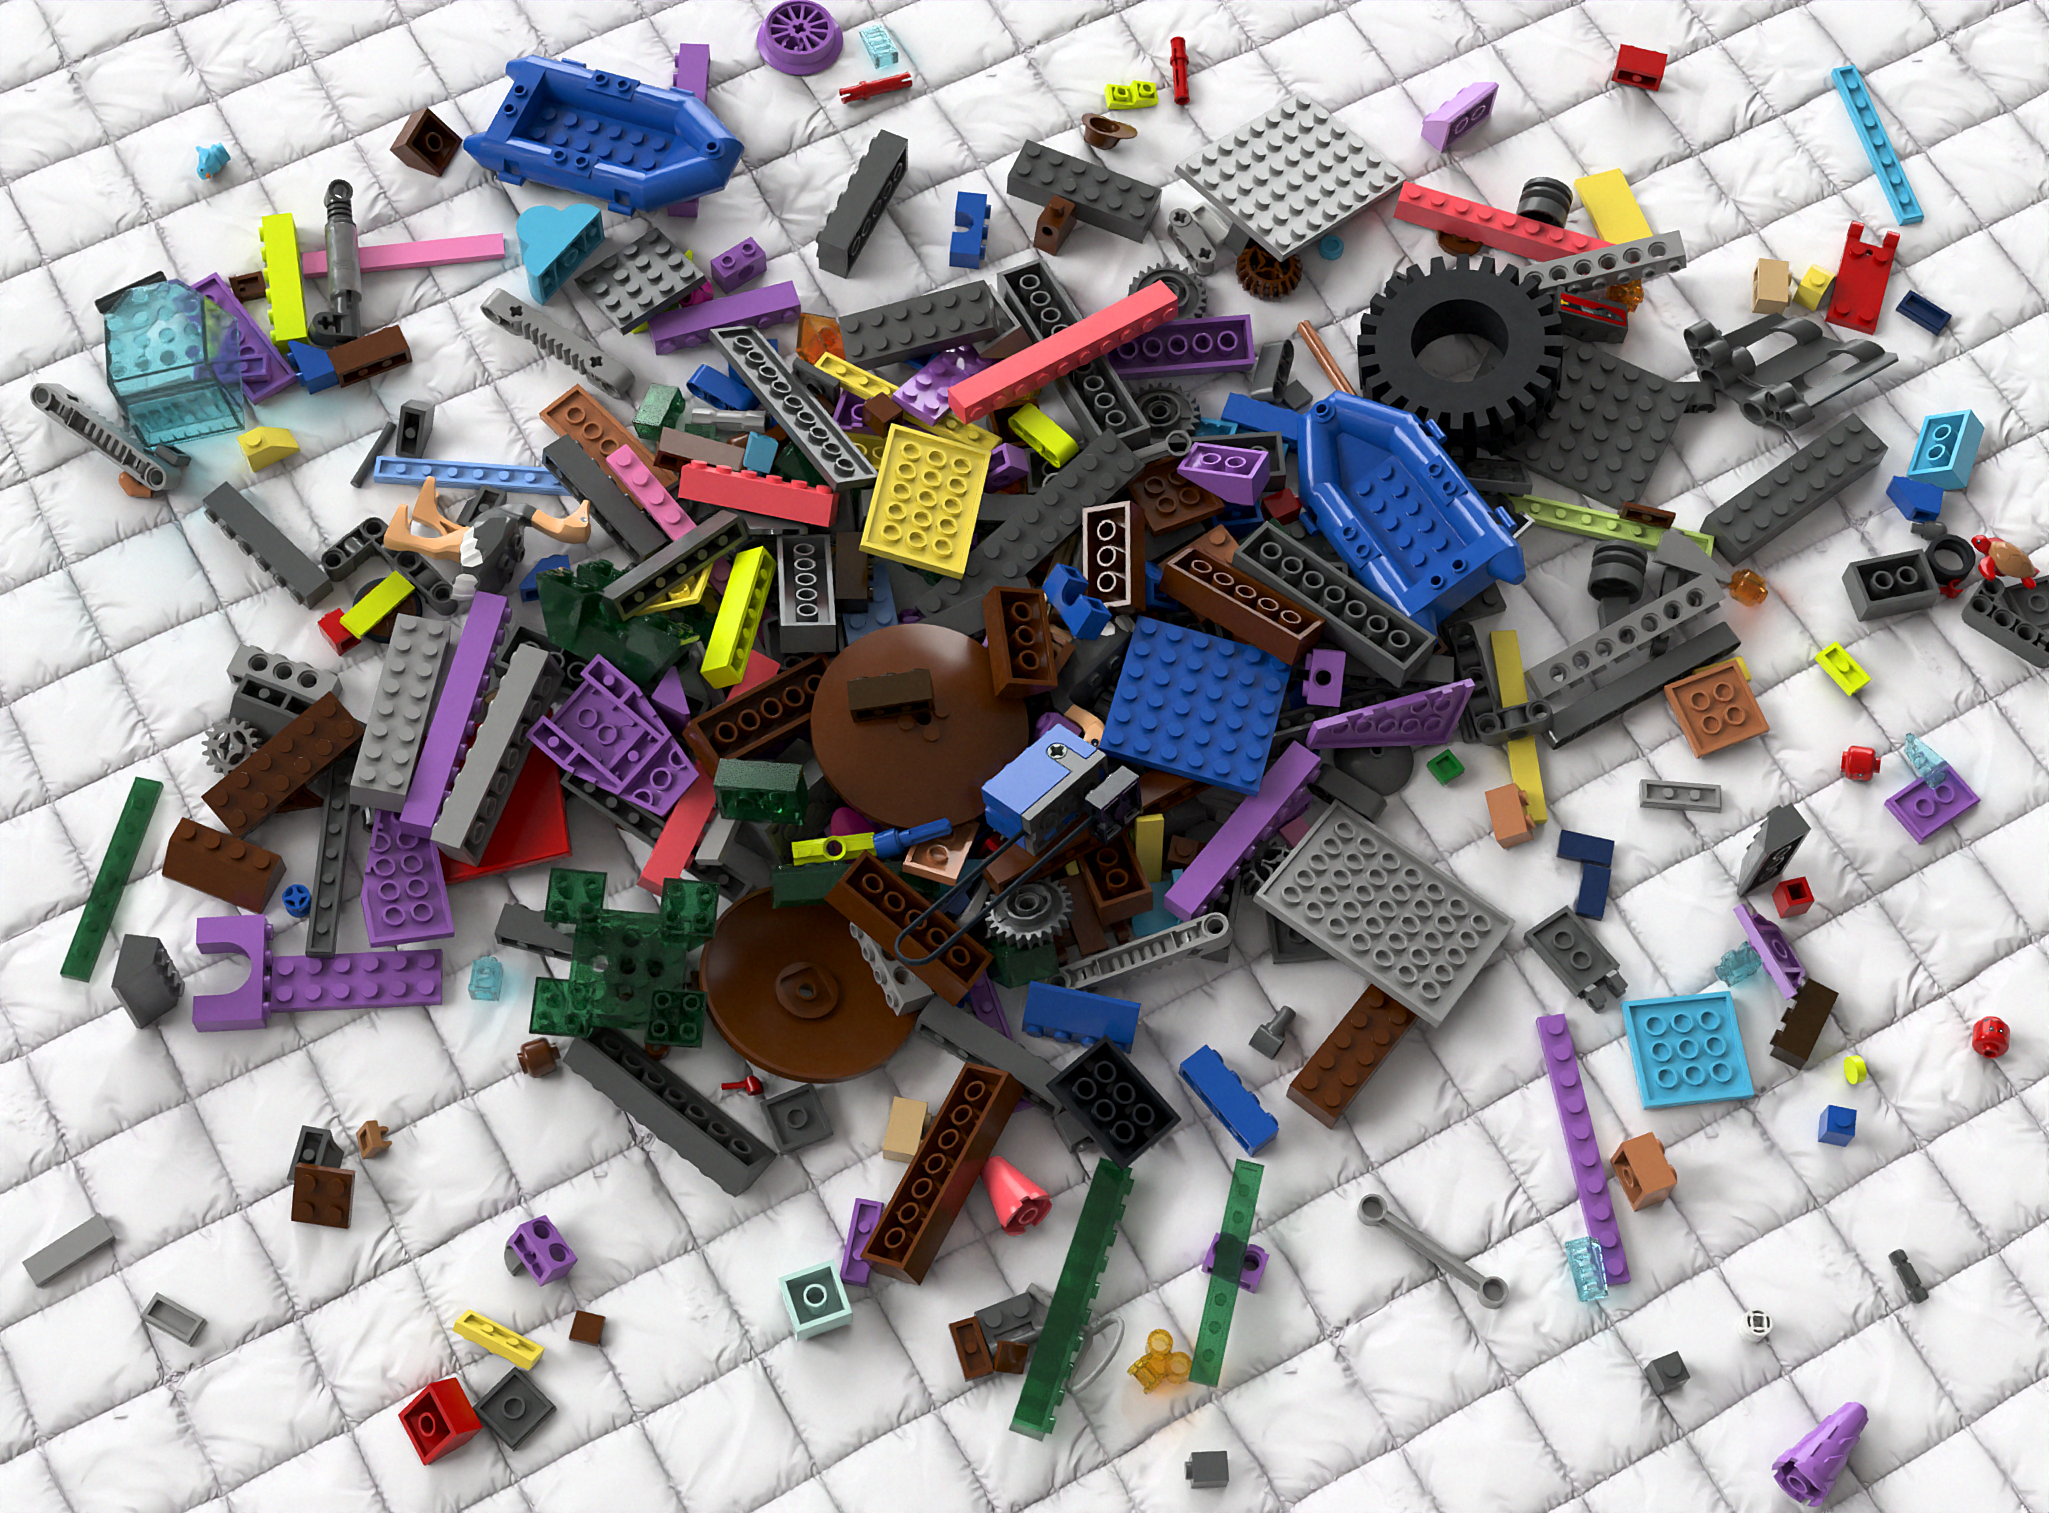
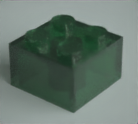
M998 938L991 940V944L982 946L994 956L986 967L988 978L1008 989H1013L1029 984L1030 981H1038L1060 974L1054 942L1046 939L1043 941L1042 947L1038 943H1034L1032 949H1029L1028 944H1024L1018 949L1017 943L1008 947L1006 940L1001 943L998 942Z

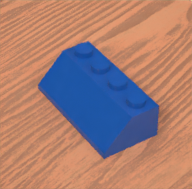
M1030 981L1022 1022V1032H1026L1027 1035L1035 1038L1051 1037L1055 1041L1064 1044L1070 1042L1079 1043L1087 1049L1107 1035L1123 1054H1131L1141 1003Z

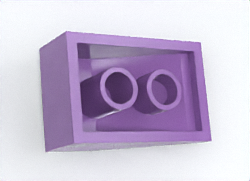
M1195 442L1177 468V473L1227 502L1237 503L1242 506H1253L1270 479L1269 452Z

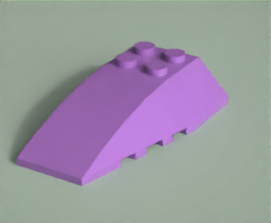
M597 654L580 673L585 681L550 720L542 715L525 736L564 770L664 817L696 782L700 775L639 687L600 654Z

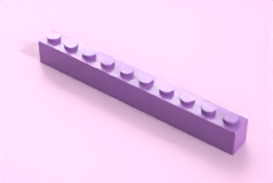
M476 591L399 820L402 834L430 839L432 828L439 821L443 812V804L452 793V785L456 776L460 773V768H458L460 760H465L468 751L467 739L472 737L475 731V715L480 714L482 710L483 698L481 697L483 691H487L490 685L489 672L491 668L494 669L493 663L498 655L496 653L497 648L504 643L505 624H509L512 618V608H509L508 597Z

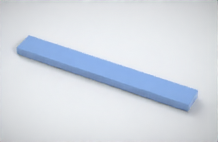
M377 456L373 476L374 483L423 486L427 477L431 476L436 478V487L480 490L482 484L505 492L572 496L546 467Z

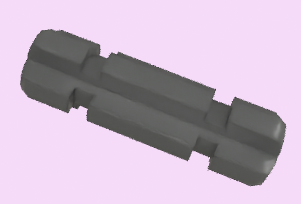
M1897 1249L1891 1252L1888 1257L1892 1265L1897 1267L1895 1270L1906 1290H1910L1911 1293L1909 1295L1913 1303L1920 1304L1926 1301L1929 1295L1925 1288L1920 1286L1922 1283L1911 1263L1907 1262L1908 1257L1904 1250Z

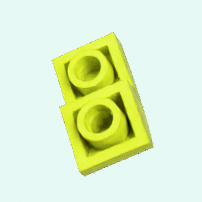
M1133 80L1130 86L1107 84L1104 89L1107 109H1139L1157 105L1159 102L1154 82Z

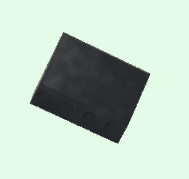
M1107 1035L1103 1036L1045 1085L1121 1172L1157 1144L1182 1120Z

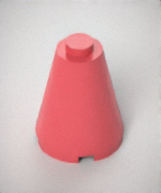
M990 1156L980 1173V1177L1000 1225L1009 1236L1023 1234L1026 1232L1025 1226L1032 1223L1035 1227L1047 1216L1052 1207V1203L1049 1200L1051 1197L1003 1157Z

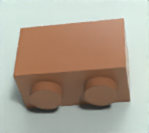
M1511 783L1486 791L1485 796L1496 841L1501 847L1505 849L1534 840L1532 830H1535L1536 826L1532 815L1527 812L1526 806L1530 805L1525 789L1521 790L1516 783Z

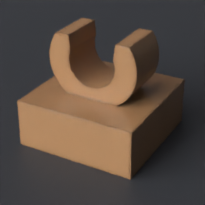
M377 1120L366 1121L356 1132L362 1159L374 1158L379 1151H385L392 1145V1141L382 1140L381 1136L385 1135L389 1129L386 1126L379 1127Z

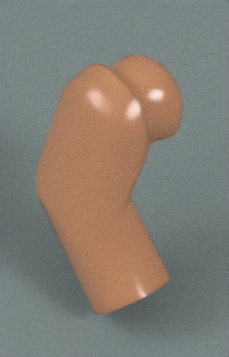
M126 471L120 473L119 484L128 496L153 498L154 490L149 489L144 484H139Z

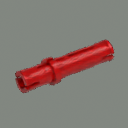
M1181 36L1173 37L1170 40L1172 52L1170 65L1173 67L1174 102L1178 105H1185L1190 101L1187 75L1189 57L1186 55V40Z
M907 71L895 76L867 83L866 81H861L859 85L839 89L840 96L850 94L841 98L843 104L859 99L865 101L869 100L871 96L912 87V79L902 82V80L910 78L911 75Z

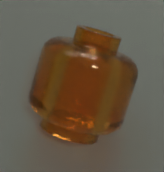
M1744 569L1741 572L1739 570L1736 571L1731 577V583L1727 585L1730 597L1747 607H1752L1756 603L1761 604L1768 594L1766 579L1750 569Z

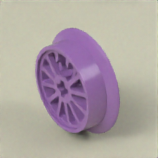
M789 0L777 5L768 14L759 28L757 47L765 62L774 69L791 75H808L822 71L835 62L843 47V34L836 20L822 5L810 0ZM810 44H813L816 48L812 49Z

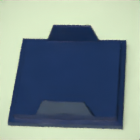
M972 880L939 910L953 923L956 922L958 915L971 902L968 895L972 887Z

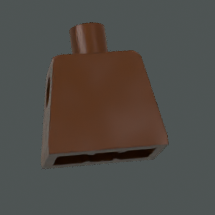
M1057 195L1051 198L1037 220L1033 247L1054 257L1056 256L1077 224L1076 205ZM1050 229L1053 232V235H1049Z

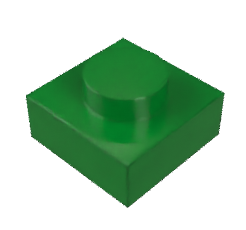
M1449 749L1428 761L1426 765L1442 786L1463 774L1465 770L1464 766Z

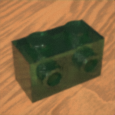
M651 383L632 421L639 438L658 441L663 426L671 429L676 428L679 416L684 412L686 406L679 387Z

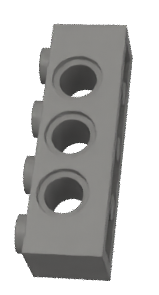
M240 644L226 670L231 683L240 685L247 673L317 701L329 691L338 699L343 690L340 679L334 672L314 669L306 662L296 663L290 661L282 654L275 653L272 655L266 653L255 645H250L249 647ZM261 667H266L263 671H257ZM291 675L290 678L281 680L282 677ZM309 684H315V686L311 688H305Z
M851 922V934L854 938H857L862 948L864 959L869 961L874 971V978L879 985L881 984L886 994L887 1004L894 1009L897 1017L925 1008L933 995L931 988Z

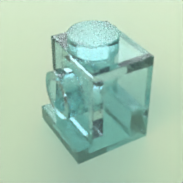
M1745 941L1740 945L1737 952L1731 950L1721 957L1722 962L1715 967V973L1721 981H1724L1728 987H1731L1755 974L1762 962L1749 943Z
M482 956L480 961L473 960L470 984L468 985V991L472 1000L499 1001L504 970L502 963L497 962L495 957ZM481 974H488L489 976H487V977H481L480 975H481Z

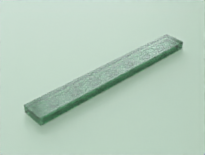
M135 777L61 968L60 975L62 977L89 983L164 785L162 782Z
M1236 1159L1188 1378L1190 1382L1214 1388L1218 1386L1265 1165Z

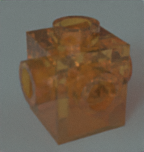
M1641 279L1627 284L1608 286L1606 290V299L1627 304L1628 312L1635 313L1638 304L1642 303L1644 297Z

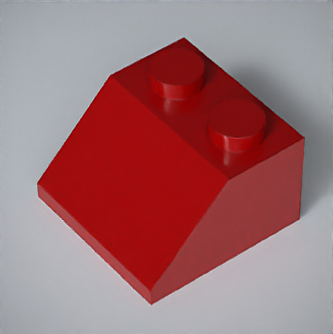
M456 1377L430 1383L398 1414L424 1466L465 1445L483 1428Z

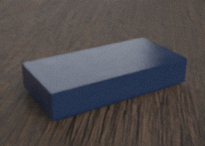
M1909 290L1896 308L1897 312L1936 336L1940 334L1952 317L1951 314L1912 290Z
M1562 829L1556 857L1610 868L1615 841Z
M1587 863L1584 864L1575 908L1576 916L1597 921L1603 919L1612 869Z

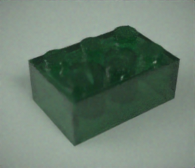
M720 759L713 787L722 819L793 825L804 824L810 798L802 765Z

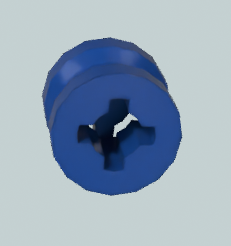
M293 884L286 888L282 894V900L287 912L295 918L307 916L310 913L312 901L309 890L301 884Z

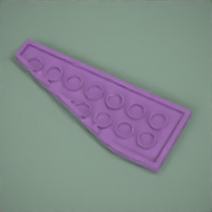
M376 809L361 893V904L370 948L454 937L455 929L437 845L431 839L402 834L399 822L402 813Z

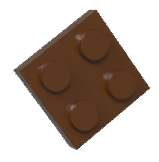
M298 1163L295 1166L291 1221L348 1229L351 1225L356 1171Z

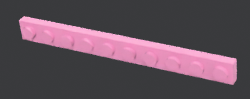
M627 444L605 458L610 468L673 542L697 527ZM723 556L714 561L707 580L722 599L732 571L731 565ZM764 606L757 629V635L764 649L762 621L774 617L766 606Z

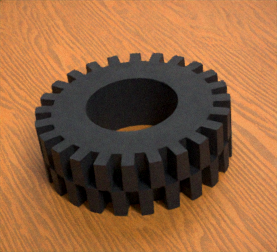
M1457 254L1456 269L1446 270L1442 256L1431 258L1430 275L1427 276L1424 275L1418 264H1414L1406 268V285L1395 276L1386 282V297L1376 293L1370 301V314L1363 313L1361 318V335L1357 336L1359 383L1360 390H1363V398L1414 413L1424 425L1429 419H1433L1447 436V440L1441 446L1450 457L1453 446H1463L1464 461L1477 460V445L1480 443H1485L1490 456L1502 453L1503 436L1506 435L1514 446L1521 444L1525 441L1526 425L1537 431L1543 424L1544 410L1551 412L1555 406L1556 391H1560L1562 381L1564 340L1563 335H1561L1562 323L1559 313L1553 314V300L1548 293L1539 296V283L1534 278L1529 276L1519 284V268L1509 263L1499 276L1496 275L1495 259L1483 256L1478 270L1470 269L1469 254ZM1460 333L1485 338L1493 343L1504 355L1501 363L1489 374L1466 382H1451L1434 377L1426 372L1416 361L1419 353L1434 340L1443 336ZM1428 431L1426 436L1433 437V435Z

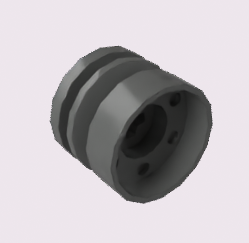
M1550 177L1532 178L1524 184L1516 215L1564 229L1573 200L1572 191L1566 184Z
M1608 540L1596 545L1593 551L1592 570L1589 574L1587 586L1589 595L1600 602L1603 597H1628L1629 605L1638 602L1643 593L1644 575L1648 562L1647 552L1641 546L1624 540Z

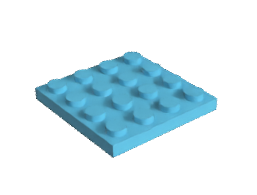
M1730 991L1622 1002L1620 1007L1643 1110L1751 1099L1754 1096Z

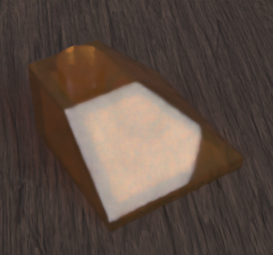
M805 312L799 315L796 352L802 360L814 366L822 355L828 352L846 361L840 326L835 318Z

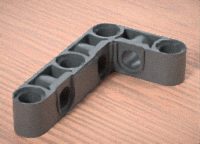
M370 517L325 551L321 557L325 574L332 582H341L357 571V568L370 557L380 556L390 566L391 571L394 572L396 570L409 581L425 599V603L431 606L438 614L449 616L455 613L458 608L457 600L450 599L449 596L452 585L419 553L385 548L384 535L388 525L378 517ZM374 532H380L377 535H371ZM408 565H414L411 568H405ZM442 598H449L446 601H440Z
M1467 622L1455 624L1451 630V637L1461 680L1471 678L1473 682L1482 681L1479 686L1474 687L1467 702L1480 741L1484 745L1495 746L1550 730L1555 720L1552 708L1545 700H1534L1497 710L1493 689L1482 655L1483 652L1481 646H1479L1475 630ZM1462 636H1470L1467 640H1459ZM1539 713H1547L1544 718H1535ZM1488 727L1495 728L1490 733H1484V730Z

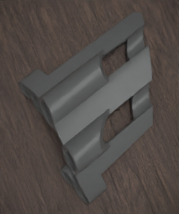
M1777 312L1723 336L1720 329L1717 330L1706 318L1686 328L1683 333L1690 355L1699 367L1697 375L1700 381L1713 383L1715 392H1723L1739 404L1740 411L1751 423L1764 425L1772 422L1789 431H1793L1813 420L1815 415H1813L1812 408L1899 361L1897 353L1885 352L1881 346L1872 341L1854 339L1846 343L1838 342L1822 336L1823 331L1821 328L1809 320L1802 318L1787 319ZM1774 332L1787 333L1797 340L1796 345L1757 366L1753 356L1746 349V347ZM1842 353L1850 354L1860 361L1815 387H1810L1804 382V374Z

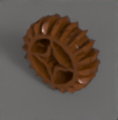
M1256 242V245L1250 243V247L1244 248L1242 255L1237 258L1235 272L1238 276V284H1243V291L1250 290L1251 297L1255 294L1259 295L1260 300L1263 297H1268L1269 301L1273 297L1281 300L1283 294L1289 297L1291 291H1295L1299 281H1301L1303 266L1300 263V255L1293 254L1280 262L1258 242ZM1253 263L1256 265V271L1254 272L1250 267ZM1284 267L1288 272L1285 276L1282 273V268Z

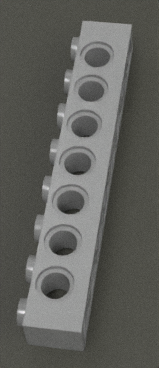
M1676 230L1519 268V284L1531 276L1539 283V296L1548 293L1553 300L1558 286L1565 287V292L1577 295L1579 291L1602 290L1612 285L1627 284L1642 278L1649 279L1667 272H1678L1681 269L1687 268L1686 253L1680 231Z
M1708 571L1530 668L1523 674L1537 699L1546 697L1550 701L1562 694L1561 688L1569 685L1572 689L1585 682L1583 676L1590 672L1593 676H1596L1608 669L1605 664L1612 660L1618 664L1630 657L1628 652L1637 647L1638 651L1649 647L1653 644L1652 638L1660 635L1661 639L1676 632L1674 626L1682 623L1685 627L1698 620L1696 614L1704 610L1706 614H1709L1720 608L1719 602L1726 597L1711 571ZM1689 595H1694L1698 598V607H1694L1689 603ZM1666 607H1671L1675 610V619L1667 617ZM1644 619L1650 620L1653 623L1654 629L1652 632L1644 629ZM1621 632H1627L1630 635V644H1625L1621 641ZM1599 644H1603L1608 648L1607 657L1601 656L1598 653L1597 647ZM1579 656L1585 660V669H1579L1575 665V657ZM1553 669H1558L1562 672L1563 680L1561 682L1553 679Z

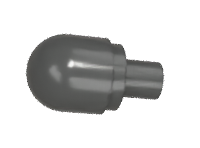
M1928 520L1924 521L1923 524L1912 523L1910 533L1921 534L1922 539L1932 541L1939 535L1948 534V529L1942 522Z

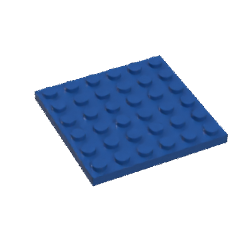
M1138 615L1098 749L1107 756L1257 797L1292 666L1281 662L1277 657L1256 647Z

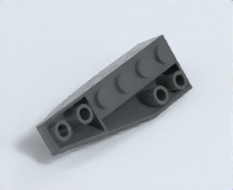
M246 673L233 695L228 719L231 721L232 718H240V722H250L248 729L255 728L258 730L254 738L262 739V742L259 744L263 746L317 700ZM355 719L366 730L367 724ZM362 742L345 756H356L358 758Z

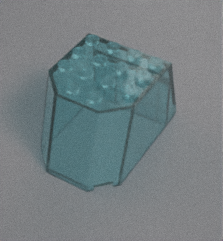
M178 278L127 289L104 316L106 376L110 391L138 439L144 444V447L153 450L156 449L158 444L177 445L245 430L238 319Z

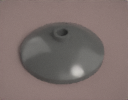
M1410 746L1335 748L1334 766L1383 797L1399 791L1408 782L1413 771L1414 756ZM1372 750H1379L1381 754H1374Z

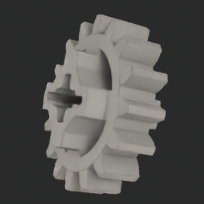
M222 718V725L213 723L214 731L205 732L209 739L201 743L207 746V750L203 751L202 755L210 757L206 764L208 766L215 765V773L223 771L224 776L228 775L259 749L256 748V744L262 742V739L254 738L258 730L255 728L248 729L250 722H240V718H232L231 721L228 718ZM230 744L235 745L234 750L229 749Z

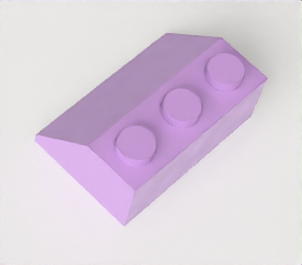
M1474 82L1468 88H1462L1455 98L1451 101H1445L1439 110L1435 113H1429L1424 118L1421 136L1442 153L1491 115L1499 84L1496 82Z

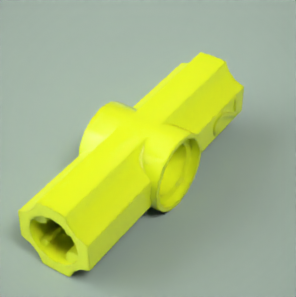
M874 832L791 842L794 866L826 862L836 863L843 860L857 859L865 849L875 857L877 852L873 842ZM832 842L839 843L842 846L841 854L830 856L826 851L828 844Z

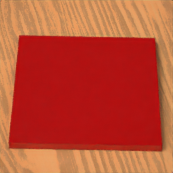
M551 707L546 716L549 720L554 715ZM483 723L475 724L474 734L472 737H468L466 742L468 750L473 747L477 738L478 728ZM425 736V740H424V743H423L422 751H423V748H424V745H425V742H426V739H427L428 736ZM535 744L532 746L478 867L448 858L437 846L445 886L573 856L564 787L560 784L562 780L561 766ZM460 760L458 768H460V772L464 767V764L466 762L465 760Z

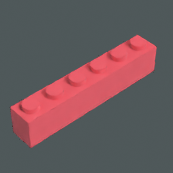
M692 460L691 463L682 466L678 493L680 498L830 527L836 523L840 493L832 491L830 486L817 485L814 488L807 486L805 481L792 480L789 483L782 481L780 476L766 475V478L757 476V472L750 470H741V473L733 472L732 467L717 465L716 468L708 467L707 462Z

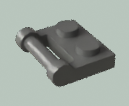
M1029 1292L974 1312L993 1361L998 1345L994 1338L1031 1324L1033 1330L1006 1341L1026 1343L1028 1345L1036 1341L1041 1343L1048 1340Z

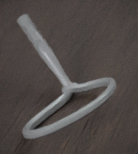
M1031 1283L1025 1292H1029L1030 1296L1038 1300L1042 1305H1045L1054 1314L1083 1332V1337L1086 1339L1066 1377L1065 1388L1067 1393L1076 1395L1089 1387L1115 1356L1124 1336V1320L1120 1316H1112L1096 1327H1088L1062 1304L1058 1303V1301L1038 1288L1034 1283ZM1117 1323L1118 1330L1115 1340L1104 1359L1084 1381L1073 1387L1074 1378L1093 1343V1336L1108 1326Z

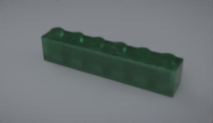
M900 857L887 858L885 862H882L923 898H934L938 895L940 891L939 882L903 872L905 860H902ZM834 861L830 865L820 866L817 862L806 863L803 867L793 868L790 864L776 866L769 875L772 908L831 905L824 899L825 896L852 864H847V861Z

